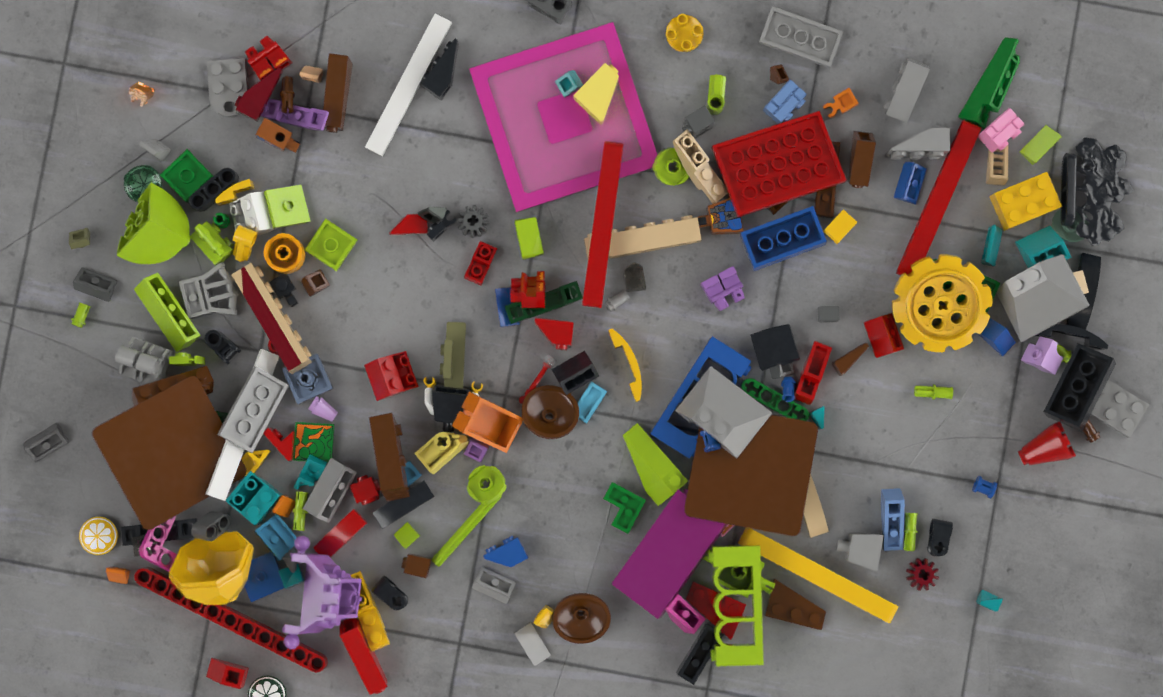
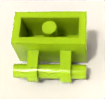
M206 221L202 225L198 224L194 228L196 231L190 235V238L214 265L224 262L233 254L234 249L232 247L234 244L227 237L223 238L219 234L221 230L214 222L210 224Z

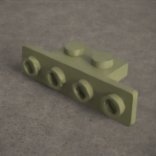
M447 322L446 340L444 344H441V356H444V363H440V375H443L444 387L463 389L466 323Z

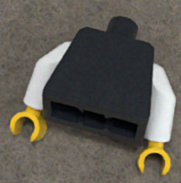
M425 377L423 382L427 388L425 389L424 402L429 413L434 416L436 422H443L442 430L444 432H453L454 427L452 425L459 411L463 412L464 408H462V405L468 393L472 390L473 394L479 396L478 393L482 391L483 384L481 383L478 390L474 388L475 381L472 383L471 389L435 386L436 380L434 377H432L433 382L431 384H427V377Z

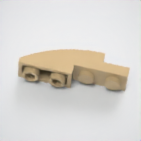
M685 130L673 140L677 155L697 189H702L712 204L717 203L728 194L727 188L709 165L708 161L710 159L691 133Z

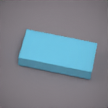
M592 381L577 403L579 419L586 424L607 393L606 390Z

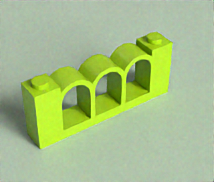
M711 546L712 551H708V562L712 563L713 567H716L713 571L712 579L716 588L721 591L716 595L713 603L714 611L721 620L717 622L714 629L715 639L719 644H714V649H711V661H715L716 666L764 665L760 546ZM751 566L752 588L725 589L718 582V574L726 567ZM752 594V616H724L719 611V602L725 595ZM730 622H753V644H726L720 639V629L723 625Z

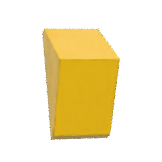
M843 209L823 232L838 244L857 224V221Z

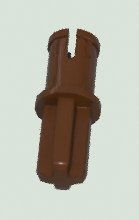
M289 76L282 78V91L280 92V97L282 98L281 111L287 114V107L289 114L294 111L293 98L295 93L293 92V78Z

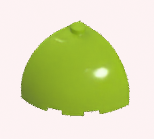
M150 183L137 200L139 203L135 213L131 211L125 223L127 229L124 236L120 237L117 256L132 263L156 264L174 257L183 247L189 244L191 238L187 215L181 205L164 189Z

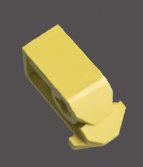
M440 432L414 454L428 471L434 475L459 452L465 450L469 441L465 435ZM442 440L446 441L447 445L445 447L442 445Z

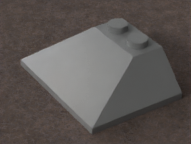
M1063 254L1041 261L1005 281L996 292L1021 342L1030 339L1090 306Z
M712 366L709 367L675 410L688 422H694L722 444L721 447L736 459L772 414L771 411Z

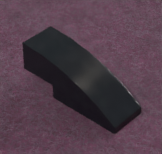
M425 480L409 489L410 497L391 500L372 513L381 529H384L434 497Z

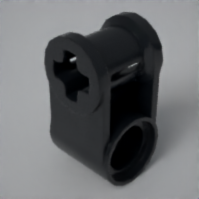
M210 330L205 334V343L227 365H229L230 360L237 352H241V349L222 332ZM216 333L219 336V341L216 344H212L210 337Z
M934 518L931 520L927 550L932 556H944L948 552L953 530L952 522ZM934 546H940L941 550L937 551V549H934Z
M384 575L371 589V592L377 598L385 602L393 610H401L408 604V596ZM401 597L402 599H401L400 602H401L402 604L396 605V604H395V602H396V599H395V598Z

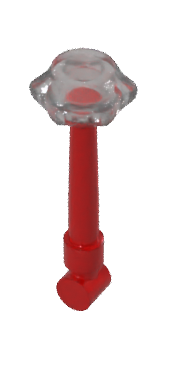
M548 354L546 357H541L544 367L529 389L525 391V395L519 398L521 404H523L528 393L537 387L547 369L558 366L555 364L557 362L556 359Z

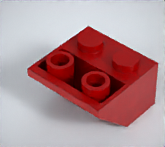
M406 351L378 358L364 365L377 401L419 387Z

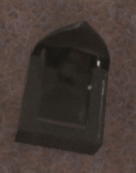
M636 262L631 263L624 270L626 292L646 290L643 267Z

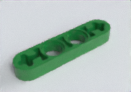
M752 378L742 382L741 389L757 402L786 418L796 419L797 415L791 413V416H789L788 413L791 411L792 405H795L796 407L793 410L797 412L804 411L803 415L805 418H800L799 420H808L809 412L800 404L794 401L788 402V409L781 411L778 408V403L783 400L782 394ZM752 382L755 389H759V386L762 389L758 392L757 397H755L754 394L756 392L753 390L747 392L745 384ZM764 391H769L772 395L769 402H765L761 398V394Z

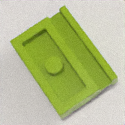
M186 352L175 353V356H169V364L175 366L205 365V357L198 355L191 357V354Z

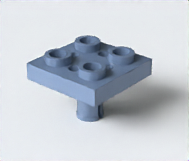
M318 354L309 357L312 363L305 366L304 368L306 369H300L294 374L288 372L287 368L282 369L298 405L333 389Z

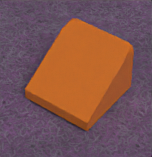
M281 495L272 511L275 514L288 518L295 506V500L287 495Z
M112 566L106 568V573L109 581L127 584L130 570Z

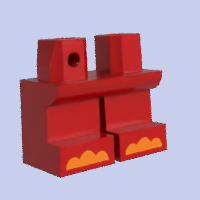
M268 36L260 41L264 47L261 52L258 53L254 46L245 51L249 59L248 63L260 81L274 71L267 60L272 63L275 69L278 67L285 69L292 64L277 42H273Z
M537 271V276L528 277L526 273L522 272L521 278H511V303L521 302L522 308H545V271Z

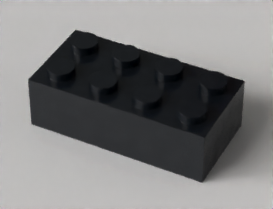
M1077 343L1043 411L1046 417L1060 421L1062 424L1082 432L1116 365L1114 358Z

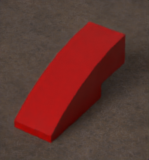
M817 341L813 342L794 392L795 400L811 405L819 383L822 380L832 347Z
M353 509L313 548L318 554L328 555L331 558L368 522L356 509Z

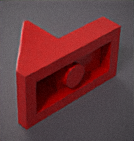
M267 428L263 434L287 461H292L295 432H291L282 440L283 435L276 428Z

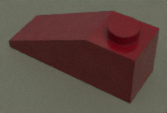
M278 67L244 92L243 96L239 95L234 105L237 107L236 111L258 122L283 73V69Z

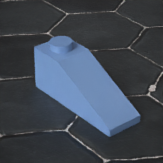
M900 488L881 489L884 551L903 550L905 499Z

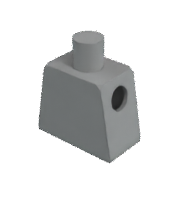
M849 534L848 541L837 540L836 551L845 552L846 561L878 571L884 535Z

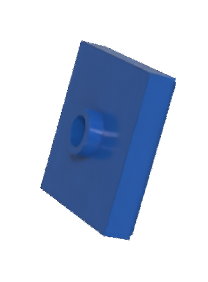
M272 552L251 561L248 580L244 585L251 602L285 588L278 572L281 569Z

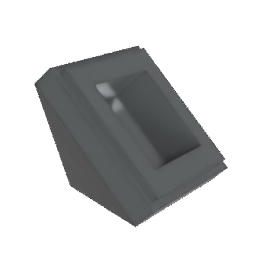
M295 546L282 557L292 573L296 572L297 562L291 561L290 553H297Z

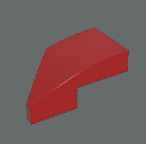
M408 214L389 232V235L427 234V221L418 214Z

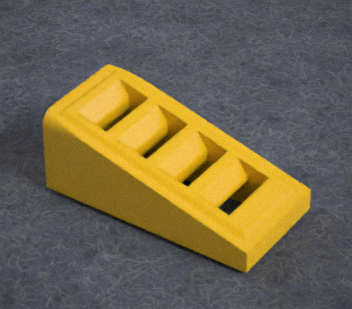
M545 605L534 618V624L547 628L552 622L554 610Z

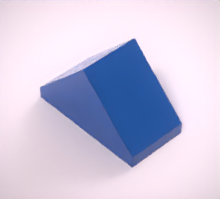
M991 318L983 332L978 334L1001 356H1004L1016 343L1007 328Z

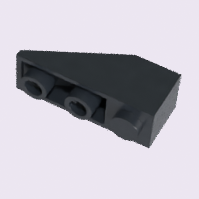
M456 38L453 42L449 41L446 44L444 54L435 59L433 69L430 72L427 71L421 79L423 81L421 83L422 87L439 100L444 98L453 84L459 45Z

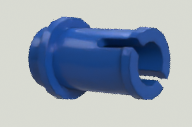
M785 377L781 382L783 387L782 399L785 402H792L795 399L794 388L797 383L793 377Z

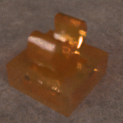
M137 82L129 88L128 94L132 95L131 102H135L137 98L140 99V106L142 107L147 103L148 99L153 97L155 89Z

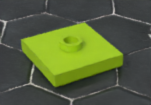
M302 185L264 191L273 229L309 223L311 221Z
M325 218L305 248V251L337 272L358 240Z

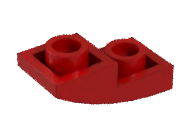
M480 241L464 275V279L482 286L497 248Z

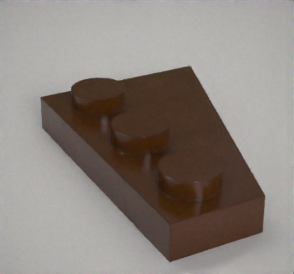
M774 578L775 586L771 588L772 592L769 596L765 616L822 630L826 611Z

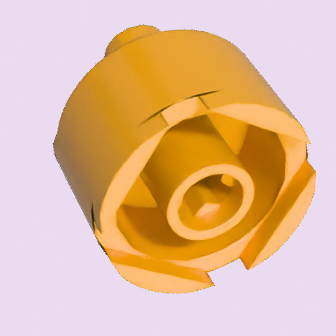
M277 234L265 244L264 258L267 264L279 273L291 274L297 272L305 261L306 255L303 244L290 234ZM286 250L289 254L288 256L283 257L281 255V252H285Z

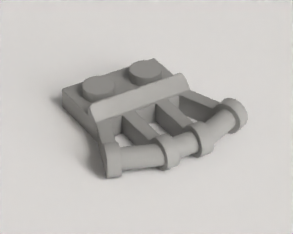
M223 262L217 264L204 275L179 281L189 319L212 313L237 315L236 302L239 294L235 290V280L228 273ZM217 272H219L224 279L218 282L206 284V280L212 277ZM227 286L228 293L213 297L209 296L208 290ZM229 298L228 309L212 307L211 303Z

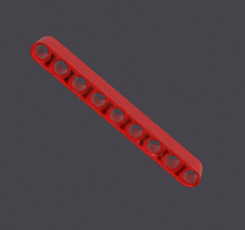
M965 120L961 122L896 274L900 276L903 273L910 274L912 272L911 265L926 257L978 138L981 127Z
M604 142L582 306L602 308L624 143Z

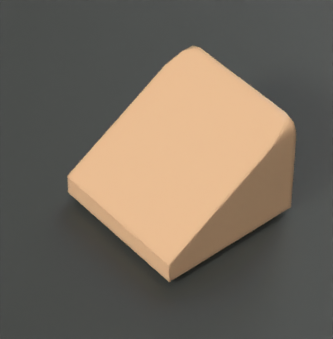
M304 66L299 75L303 80L321 83L323 69Z

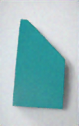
M309 455L293 489L296 490L305 485H309V487L314 486L323 473L327 462Z

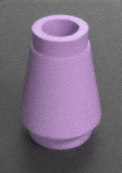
M317 396L308 408V410L312 411L311 414L331 422L338 413L322 397L318 398Z

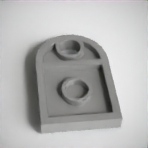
M246 59L207 61L209 99L212 108L224 117L240 115L236 111V106L232 112H226L225 106L230 102L235 104L238 96H243L244 92L248 90Z

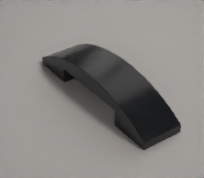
M1081 253L1078 271L1083 270L1089 291L1084 296L1090 306L1068 317L1066 325L1079 327L1084 330L1087 328L1099 283L1100 256Z
M1055 324L1035 335L1037 337L1049 338L1052 332L1084 338V346L1099 350L1108 349V344L1100 337L1087 330L1070 325Z
M197 518L175 520L165 541L194 538L192 527L197 522ZM142 525L121 527L122 545L142 544L148 530L143 528ZM156 528L153 535L155 538L159 539L161 537V529Z

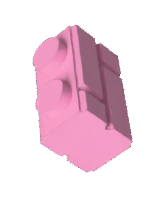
M1008 108L978 135V138L991 152L997 149L1001 151L1009 144L1007 140L1010 137L1015 139L1022 132L1020 128L1024 125V122L1016 116L1011 108Z

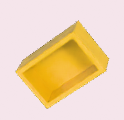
M1048 172L989 196L1004 231L1062 207Z

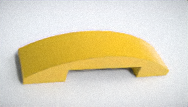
M609 329L608 332L614 348L622 346L635 378V382L630 383L629 386L635 402L640 401L642 390L638 362L624 338L614 329Z

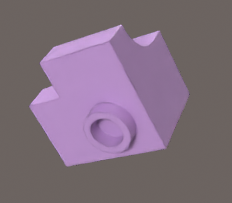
M1040 336L1036 345L1028 344L1021 361L1043 372L1055 375L1063 357L1057 353L1058 343L1056 341Z

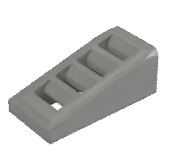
M155 139L141 141L139 144L140 147L160 161H164L171 151L169 147Z

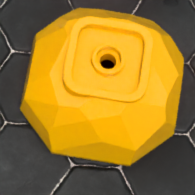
M238 531L224 532L213 541L195 538L180 547L169 571V579L187 599L205 605L227 604L237 599L248 580L254 547Z

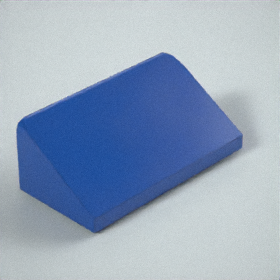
M904 162L894 198L916 204L927 168L914 162Z
M511 287L495 289L501 328L520 325V322L510 323L505 309L506 305L512 304L510 296Z

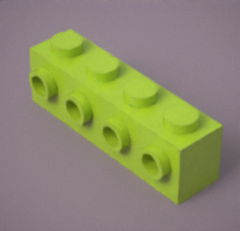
M158 272L144 278L134 288V291L176 353L191 346L201 336Z

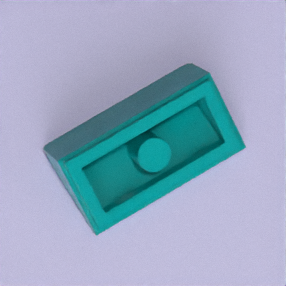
M992 225L988 228L981 260L982 264L993 267L996 265L1003 232L997 225Z

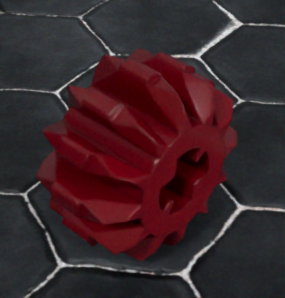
M916 558V565L910 562L909 565L912 567V570L906 569L907 573H911L910 576L906 577V580H913L910 586L914 587L917 585V590L921 591L922 587L925 590H929L928 584L934 587L936 584L932 580L939 579L938 576L934 575V573L939 571L938 568H933L935 563L932 561L928 563L927 558H924L922 562L919 558ZM920 570L926 572V576L923 575L924 579L918 576L919 573L921 574Z

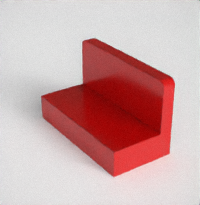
M892 313L864 322L876 358L904 349Z

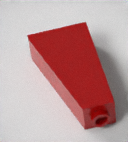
M347 618L341 621L339 636L369 695L383 692L387 687V678L375 652L370 650L359 618Z

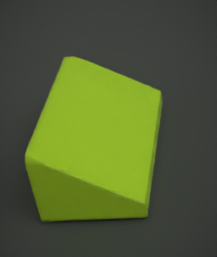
M1045 125L1019 153L1034 165L1062 136Z

